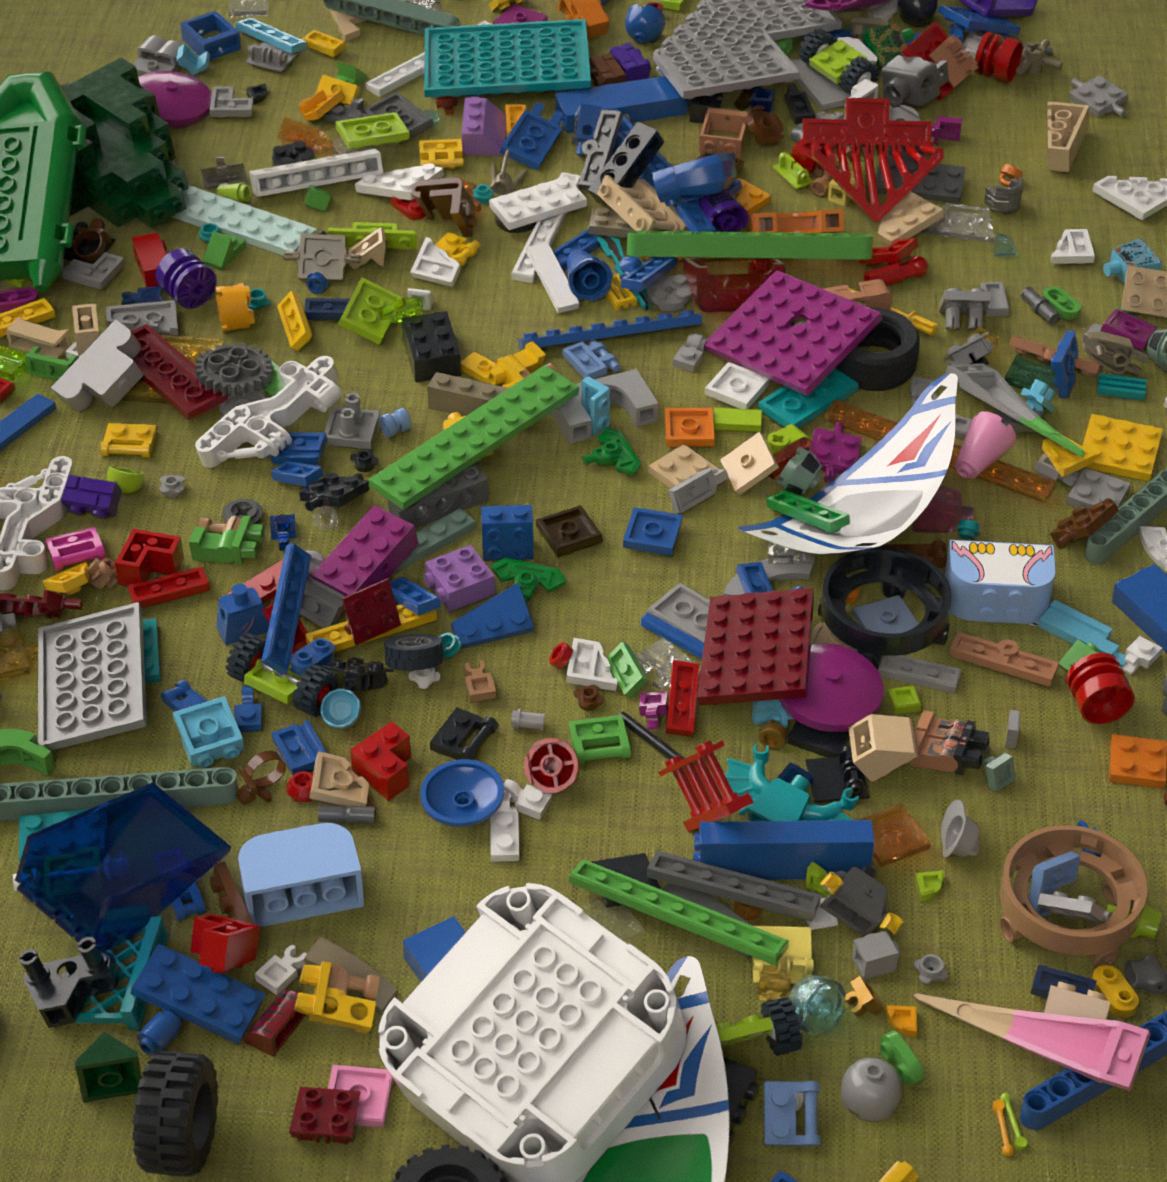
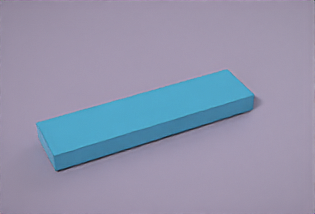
M253 18L236 23L237 30L293 54L306 49L305 41Z

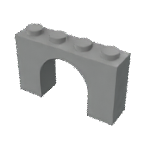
M637 369L594 379L610 388V403L622 407L629 415L635 427L658 421V402ZM582 383L576 384L579 386V394L551 412L569 444L591 439L592 420L581 403Z

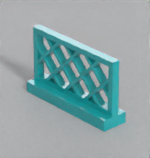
M150 917L149 923L98 924L94 939L100 952H108L116 958V965L121 970L118 972L119 982L127 977L129 984L118 992L115 988L111 990L113 995L100 1004L95 999L99 995L89 996L85 1004L92 1001L95 1007L86 1013H80L75 1023H126L128 1030H140L149 1002L130 994L157 945L167 946L170 935L162 917ZM105 933H117L119 935L107 944L103 942ZM137 933H145L144 937L138 942L132 944L129 941V938ZM125 942L128 948L115 956L111 950ZM135 954L137 956L136 961L125 968L121 962ZM118 1001L122 1004L119 1013H107L105 1011Z

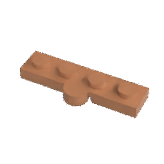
M1018 335L1012 336L1009 343L1010 346L1016 347V352L1028 355L1029 352L1037 354L1036 358L1045 362H1050L1052 356H1055L1058 350L1057 348ZM1081 356L1075 359V367L1081 369V374L1093 377L1094 374H1099L1103 371L1104 366L1096 361Z
M961 632L957 633L949 651L950 657L1051 687L1059 666V662L1023 651L1018 652L1019 646L1015 641L1006 639L997 644Z

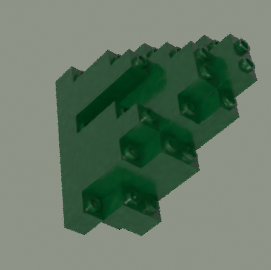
M121 57L62 88L79 116L81 125L87 127L85 146L83 149H78L70 216L89 207L118 228L135 218L153 228L187 209L183 191L189 189L185 170L171 162L176 157L168 123L160 118L155 94L140 85L136 66Z

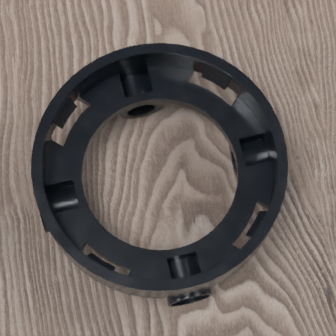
M889 547L858 550L840 558L827 571L823 581L818 615L823 617L826 626L839 640L857 649L858 653L867 658L878 669L883 656L911 654L925 649L933 643L945 646L950 628L948 619L952 597L951 588L941 570L918 554ZM861 569H867V571L859 572L857 574L850 576L849 578L846 576L851 572ZM883 582L882 591L887 598L899 595L902 599L907 588L913 591L923 602L925 615L922 621L911 630L902 633H880L857 625L846 611V600L853 590L864 584ZM929 583L933 586L941 597L935 598L925 584Z

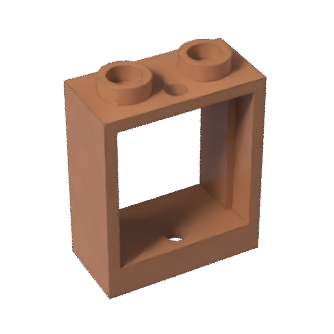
M708 107L699 138V153H735V158H741L749 127L744 123V118L748 112ZM714 130L738 133L739 138L710 135V132Z

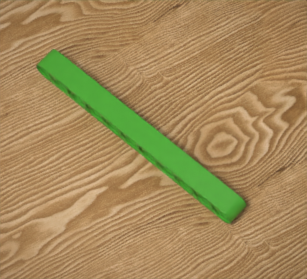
M698 231L627 232V255L872 259L873 235Z

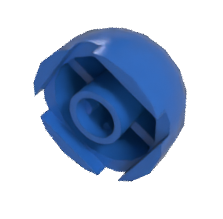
M635 4L629 8L625 18L626 32L638 43H652L660 37L666 24V21L663 20L664 15L660 10L651 5L645 4V7H638L639 4Z

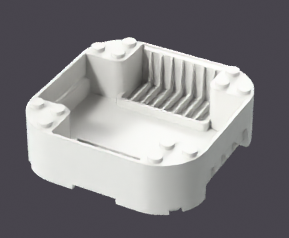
M526 883V887L513 889L507 886L491 893L476 906L480 918L403 1003L395 997L392 999L379 1025V1052L384 1065L407 1100L462 1146L469 1147V1151L474 1152L476 1149L484 1153L486 1160L490 1158L499 1166V1171L504 1172L508 1182H575L589 1171L675 1069L682 1057L686 1044V1024L668 976L652 959L630 943L626 944L554 889L533 883Z

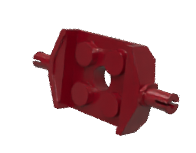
M44 590L43 600L42 597L35 595H26V599L16 598L14 594H0V614L13 612L19 616L30 617L36 615L44 616L46 619H51L52 617L59 619L66 609L82 610L83 607L82 599H68L49 590Z

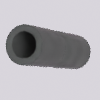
M319 805V822L343 823L347 821L349 823L375 824L376 807Z

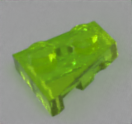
M401 298L379 310V319L389 320V323H398L402 321L401 317L420 315L424 307L422 298Z

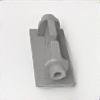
M988 332L981 336L979 333H976L967 339L968 343L962 346L958 343L950 347L943 360L950 359L949 365H965L973 362L969 356L971 353L975 360L990 354L994 348L990 341L986 342L985 340Z

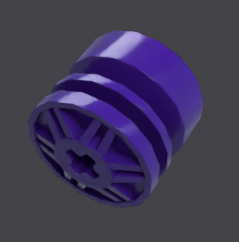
M185 248L173 250L163 257L157 266L155 274L156 282L160 288L177 301L179 305L187 309L197 308L206 303L211 298L217 285L214 271L193 252Z

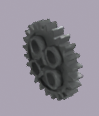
M233 342L232 346H228L226 343H223V347L214 345V350L207 348L206 353H200V358L196 359V380H199L200 386L205 385V390L213 389V394L220 391L222 396L231 393L232 397H235L236 393L245 396L247 391L254 394V389L261 391L262 385L268 386V381L272 380V359L268 358V353L262 354L261 348L254 350V345L246 347L245 343H242L240 346H237L236 342Z

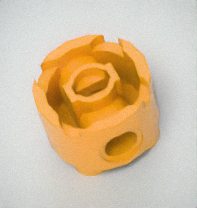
M243 283L232 286H215V291L220 293L216 295L219 319L222 324H225L221 326L222 332L242 328L249 329L251 324H255L253 310L248 309L247 302L251 301L250 288L248 286H244Z

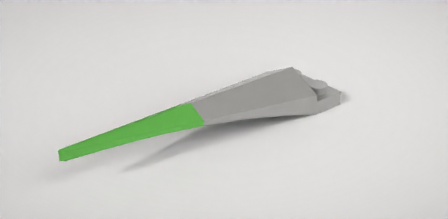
M985 364L947 366L946 374L952 373L957 375V384H960L959 387L1084 458L1085 451L1039 417L1016 394L998 371Z

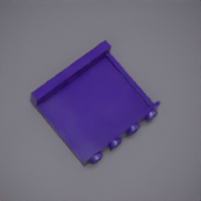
M1038 0L960 1L985 17L1032 16Z

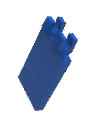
M539 102L535 104L531 112L524 110L499 153L505 155L506 150H509V158L537 171L562 132L563 127L560 126V120L564 115L555 111L550 121L542 118V110L545 105Z

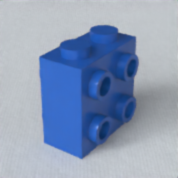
M532 505L481 506L483 561L501 560L503 558L515 560L533 559Z

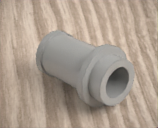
M518 708V711H512L511 727H516V730H519L520 727L543 731L545 713L522 712L520 708Z

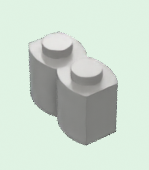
M149 36L138 48V58L141 57L175 66L176 70L179 67V63L176 60L178 48L183 44L174 40L167 41L159 36Z

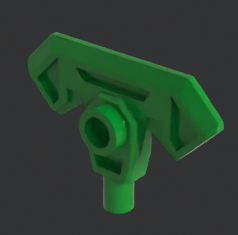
M608 427L603 429L598 438V442L604 444V446L592 450L591 454L582 456L584 465L595 462L597 465L616 464L615 470L627 475H635L641 466V462L622 432Z
M503 558L491 566L500 582L514 579V585L519 583L525 603L531 600L539 584L548 592H552L564 586L567 581L558 568L510 558Z

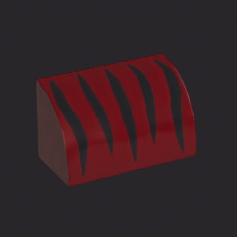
M291 990L280 992L245 1035L244 1043L274 1057L306 1016V1014L294 1010L298 993Z

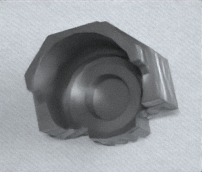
M1021 177L1018 178V181L1015 178L1010 180L1011 183L1008 188L995 185L994 190H992L991 186L987 187L984 203L992 210L1000 211L1003 215L1018 211L1023 193V179Z

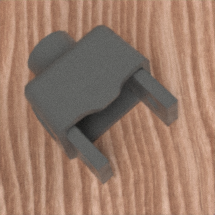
M896 56L881 70L882 93L885 99H890L889 104L893 106L904 103L922 107L939 96V87L949 80L947 61L943 60L935 64L925 61L920 57ZM925 80V87L922 90V83Z

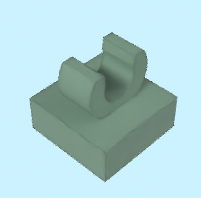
M1004 753L998 758L990 756L982 761V764L986 767L984 776L988 780L989 789L997 792L1016 780L1013 756Z

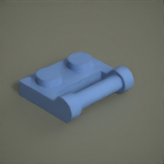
M764 1082V1146H821V1136L818 1135L817 1093H820V1082ZM796 1093H805V1135H796Z

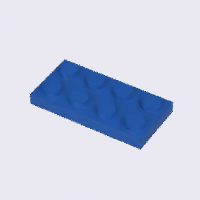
M161 944L157 945L130 994L164 1010H169L176 1016L238 1045L266 995L223 973L212 972L210 967L200 965L199 962Z

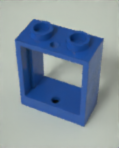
M216 10L180 23L182 40L199 56L207 51L210 54L209 61L241 50L239 31ZM215 30L220 33L207 39L201 37V35Z

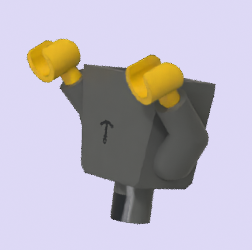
M863 866L861 870L857 867H852L847 873L844 871L830 872L820 883L826 890L830 891L829 895L820 905V908L863 937L870 934L878 925L882 929H889L896 935L903 923L899 916L889 912L888 903L885 899L887 889L875 880L877 872L870 866Z

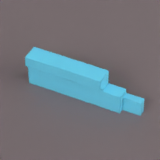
M1054 600L1047 611L1039 618L1038 627L1071 644H1074L1077 639L1084 644L1090 642L1100 650V653H1109L1115 656L1121 668L1126 665L1127 662L1124 661L1126 655L1118 652L1119 645L1109 641L1113 628L1057 600Z

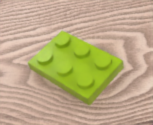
M396 112L336 121V130L348 149H360L366 146H380L384 143H400L403 140H410L409 131Z
M361 277L338 325L380 345L403 297Z

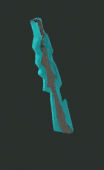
M595 235L607 258L612 256L616 263L614 270L619 275L624 274L625 271H621L619 268L620 262L624 258L619 239L611 236ZM646 289L642 292H632L644 311L651 308Z

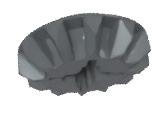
M251 499L234 500L223 509L225 523L233 516L242 518L243 516H239L238 512L251 516L252 524L261 522V516L263 515L261 505Z

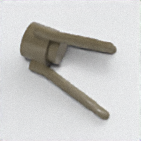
M509 150L505 152L502 169L498 175H496L495 163L491 164L492 184L490 188L499 195H506L509 191L514 192L515 186L527 173V170L524 169L512 182L510 175L506 173L510 154Z

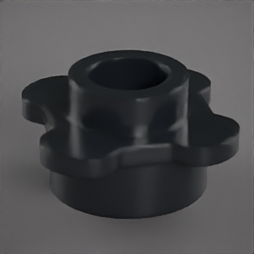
M370 449L361 450L357 454L353 453L350 456V460L355 462V468L359 472H369L378 464V458L372 455L373 452Z

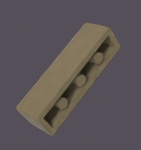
M436 372L428 385V408L446 413L459 412L461 416H467L508 388Z

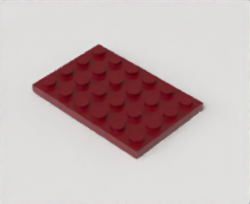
M813 588L710 597L697 694L699 706L803 698L807 696L814 608Z

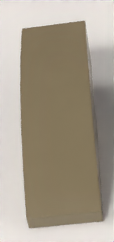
M321 937L304 957L305 965L320 966L322 961L333 965H341L346 968L349 975L366 979L370 974L380 976L375 1000L365 998L363 991L347 990V996L376 1001L375 1011L383 1014L389 1003L398 993L397 988L369 965Z

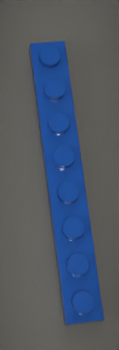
M694 310L680 311L681 315L672 316V313L658 314V319L650 320L649 316L637 317L636 322L627 323V319L613 321L614 325L605 326V323L601 322L591 324V328L582 329V326L568 327L569 331L560 332V329L546 330L545 335L537 336V332L524 333V338H517L518 347L525 349V345L531 341L538 347L697 325L702 324V315L694 313Z

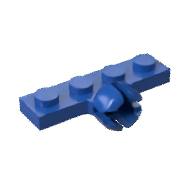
M635 256L622 258L619 268L621 271H625V273L619 275L621 288L629 289L630 292L635 293L642 292L646 287L652 285L653 282L677 266V257H652L646 262H642Z

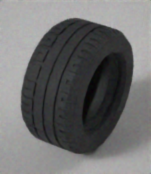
M871 308L881 312L883 319L835 368L859 383L858 389L885 391L904 384L913 376L917 368L920 336L911 321L903 315L884 308ZM877 346L890 351L876 353L865 351L858 347Z

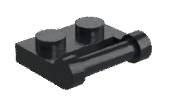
M456 707L430 741V750L455 760H475L476 752L488 736L495 733L499 724L492 717L483 718ZM478 729L479 732L476 734V736L473 738L470 744L467 747L462 748L468 741V739L471 737V735L474 733V731Z

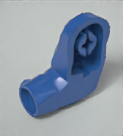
M735 153L715 154L652 172L660 203L665 202L666 207L678 204V199L683 198V196H710L729 189L737 177Z

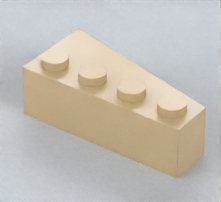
M1048 101V170H1055L1056 172L1070 171L1089 128V105Z

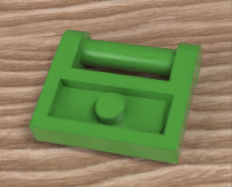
M622 715L569 721L572 745L577 752L580 764H585V761L621 757L622 759L631 758L630 745ZM619 743V746L590 750L583 749V747Z

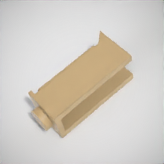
M18 317L6 330L10 348L29 353L34 346H39L41 349L37 354L61 359L66 354L65 351L71 346L68 329L58 331L21 320V317Z

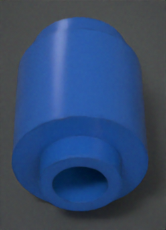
M169 1010L156 1013L137 1036L139 1047L148 1055L164 1051L179 1034V1028L181 1027L180 1019Z

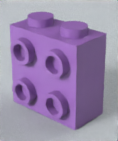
M471 545L425 562L426 573L423 574L425 584L428 588L433 589L436 597L440 598L441 604L443 603L449 612L495 595V576Z

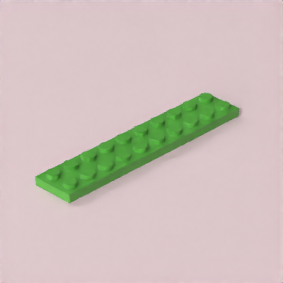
M544 365L369 478V487L402 510H405L579 394V386Z

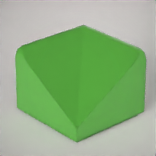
M309 185L304 203L318 210L326 211L331 196L328 191Z

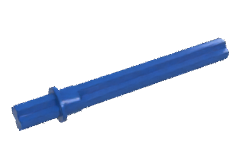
M645 613L641 617L642 627L702 659L704 642L650 613Z

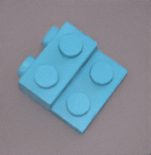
M225 696L173 712V718L181 735L183 747L191 767L198 765L200 768H205L212 765L215 759L222 757L228 760L234 759L240 754V751H244L243 737Z

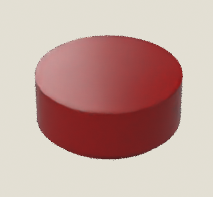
M565 642L559 643L550 654L549 664L557 669L563 668L570 660L573 648Z

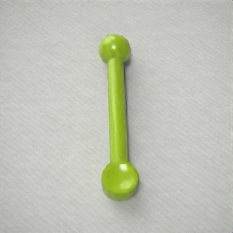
M1002 1093L1000 1100L1005 1103L1016 1136L1015 1147L1023 1151L1027 1148L1028 1141L1021 1135L1011 1105L1012 1096L1009 1093Z

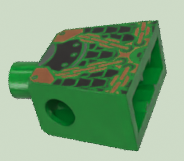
M898 23L869 28L862 32L867 48L877 57L876 67L878 68L891 61L894 57L903 54L902 51L907 47L906 42L912 41L915 38L911 28L901 31Z

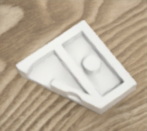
M574 638L572 644L573 653L569 660L565 683L582 686L596 685L600 689L616 691L618 681L616 678H613L610 672L611 666L608 659L603 655L604 651L600 642Z

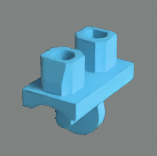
M1035 379L1030 390L1023 388L1021 395L1028 400L1026 404L1033 411H1042L1043 415L1044 408L1050 413L1055 408L1051 401L1056 392L1048 384Z
M778 699L751 702L754 725L766 723L770 719H774L786 729L788 727V720L794 719L785 711Z

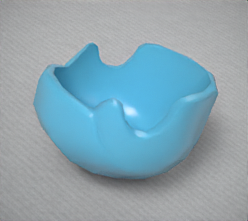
M336 689L330 691L323 698L320 712L323 720L330 727L343 730L352 727L359 720L361 704L352 691Z

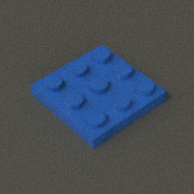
M940 5L938 13L945 16V20L955 22L954 25L965 27L964 30L976 33L977 30H982L981 32L985 34L986 32H998L999 35L1010 37V34L1019 35L1021 28L1002 17H985L974 9Z

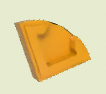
M887 1005L886 1016L891 1026L906 1036L916 1037L917 1007Z

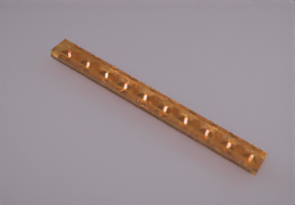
M835 400L828 408L824 418L825 421L833 424L840 422L839 426L843 423L845 428L881 441L898 424L895 421ZM954 444L948 467L956 469L955 463L962 446ZM996 460L977 476V478L1046 503L1056 486V481Z

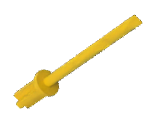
M849 288L852 293L858 292L856 290ZM891 307V311L906 317L916 329L934 336L936 334V330L939 327L938 324L919 316L916 311L907 314Z

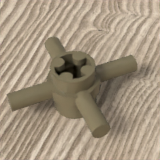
M1044 39L1041 43L1031 42L1025 45L1021 58L1022 63L1017 67L1016 71L1018 74H1023L1024 72L1027 74H1038L1041 72L1043 64L1061 70L1063 62L1046 57L1045 50L1050 46V41Z

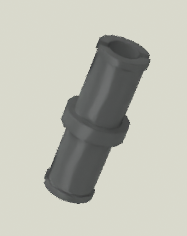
M1031 286L1026 287L1022 291L1021 298L1032 307V311L1035 314H1040L1050 325L1058 322L1061 315L1049 304L1047 298L1041 297Z

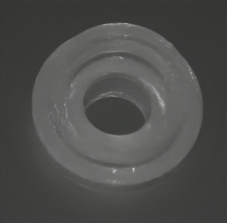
M329 506L318 508L313 515L314 525L322 531L332 530L338 523L337 512ZM323 514H327L330 517V521L326 524L321 521Z

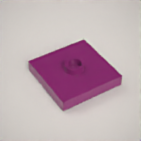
M514 4L494 20L493 24L548 21V16Z
M1115 309L1104 322L1100 331L1129 338L1132 346L1143 350L1152 334L1157 330V326L1119 309Z

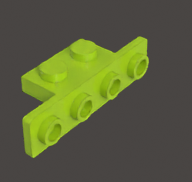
M353 222L352 228H328V235H345L347 237L346 247H353L380 227L384 229L385 248L417 249L418 246L417 232L398 230L397 223Z

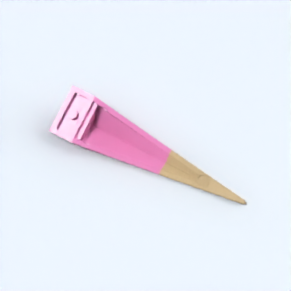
M914 994L917 1001L1094 1081L1103 1082L1131 1091L1150 1037L1149 1030L1120 1021L1030 1012Z

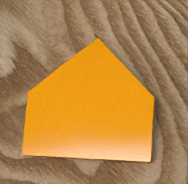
M321 89L311 98L301 101V106L298 108L305 120H316L342 101L345 96L341 90L326 96L323 89Z

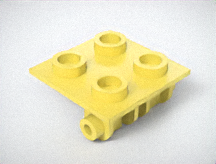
M754 926L789 940V946L776 965L753 957V983L812 984L811 927Z

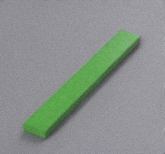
M584 859L569 875L570 884L773 965L778 963L789 946V940Z

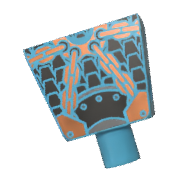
M1140 238L1114 248L1110 262L1104 264L1103 270L1107 277L1116 275L1125 284L1128 266L1161 271L1162 261Z

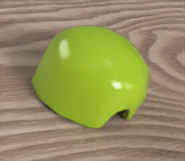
M110 466L107 472V481L116 482L120 486L122 494H131L137 492L143 486L145 475L144 472L137 474L128 468H113V466Z

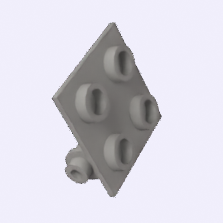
M263 42L260 46L252 45L248 47L247 52L250 54V57L245 63L255 67L271 69L275 72H283L299 52L291 54Z

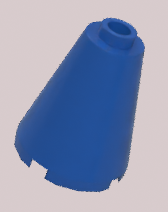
M574 250L568 255V285L571 292L578 299L595 301L609 292L613 274L605 261L583 250Z

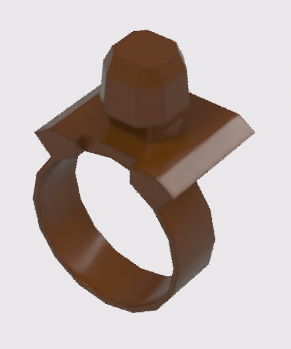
M94 218L91 221L90 229L85 227L78 229L80 233L73 241V249L82 260L93 261L99 258L106 248V242L108 244L112 242L111 238L104 231L105 224L100 218ZM84 238L88 243L94 240H101L98 249L90 255H80L78 253V246Z
M271 750L258 753L248 762L246 769L240 770L246 785L244 784L237 791L236 797L242 804L250 803L256 798V795L266 802H271L272 797L265 787L279 781L286 770L285 763L277 752ZM269 760H279L277 767L272 773L262 778L252 779V775L258 766Z

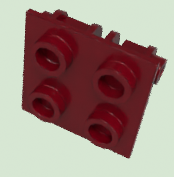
M388 578L342 598L348 619V624L344 628L348 635L352 634L355 645L401 626Z
M300 1087L289 1134H291L292 1138H297V1141H314L315 1138L316 1143H320L321 1136H325V1143L330 1142V1137H332V1143H344V1145H347L348 1142H354L355 1129L353 1128L361 1091Z

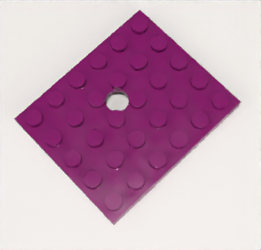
M776 270L707 339L704 349L808 396L883 318L879 311ZM803 317L807 319L804 325L796 324L793 327L790 326L791 322L797 318Z

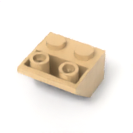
M870 714L849 727L853 763L871 782L888 775L891 771L903 764L909 763L918 756L913 723L909 717Z

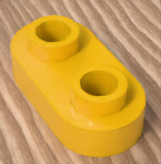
M1111 965L1098 966L1092 976L1093 980H1097L1095 991L1106 994L1105 1000L1110 1001L1109 1011L1113 1015L1120 1018L1133 1016L1139 1004L1136 992L1117 968Z

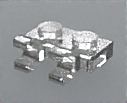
M810 530L799 531L800 535H811ZM767 532V535H778L777 533H774V532H773V533ZM766 540L768 564H794V561L811 563V554H803V551L787 548Z
M664 637L644 648L643 652L636 655L637 660L641 662L640 665L645 674L655 666L657 667L654 669V674L658 678L653 681V685L659 690H662L670 683L673 660L695 663Z

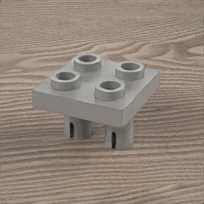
M960 288L944 290L939 302V312L946 313L945 329L951 330L953 321V330H959L960 313H969L968 330L974 331L975 322L976 331L983 330V314H985L990 303L991 292H985L984 289L979 288L972 289L971 291H961Z
M349 393L345 398L346 407H332L324 431L328 439L326 445L371 449L379 423L380 411L360 409L359 394Z

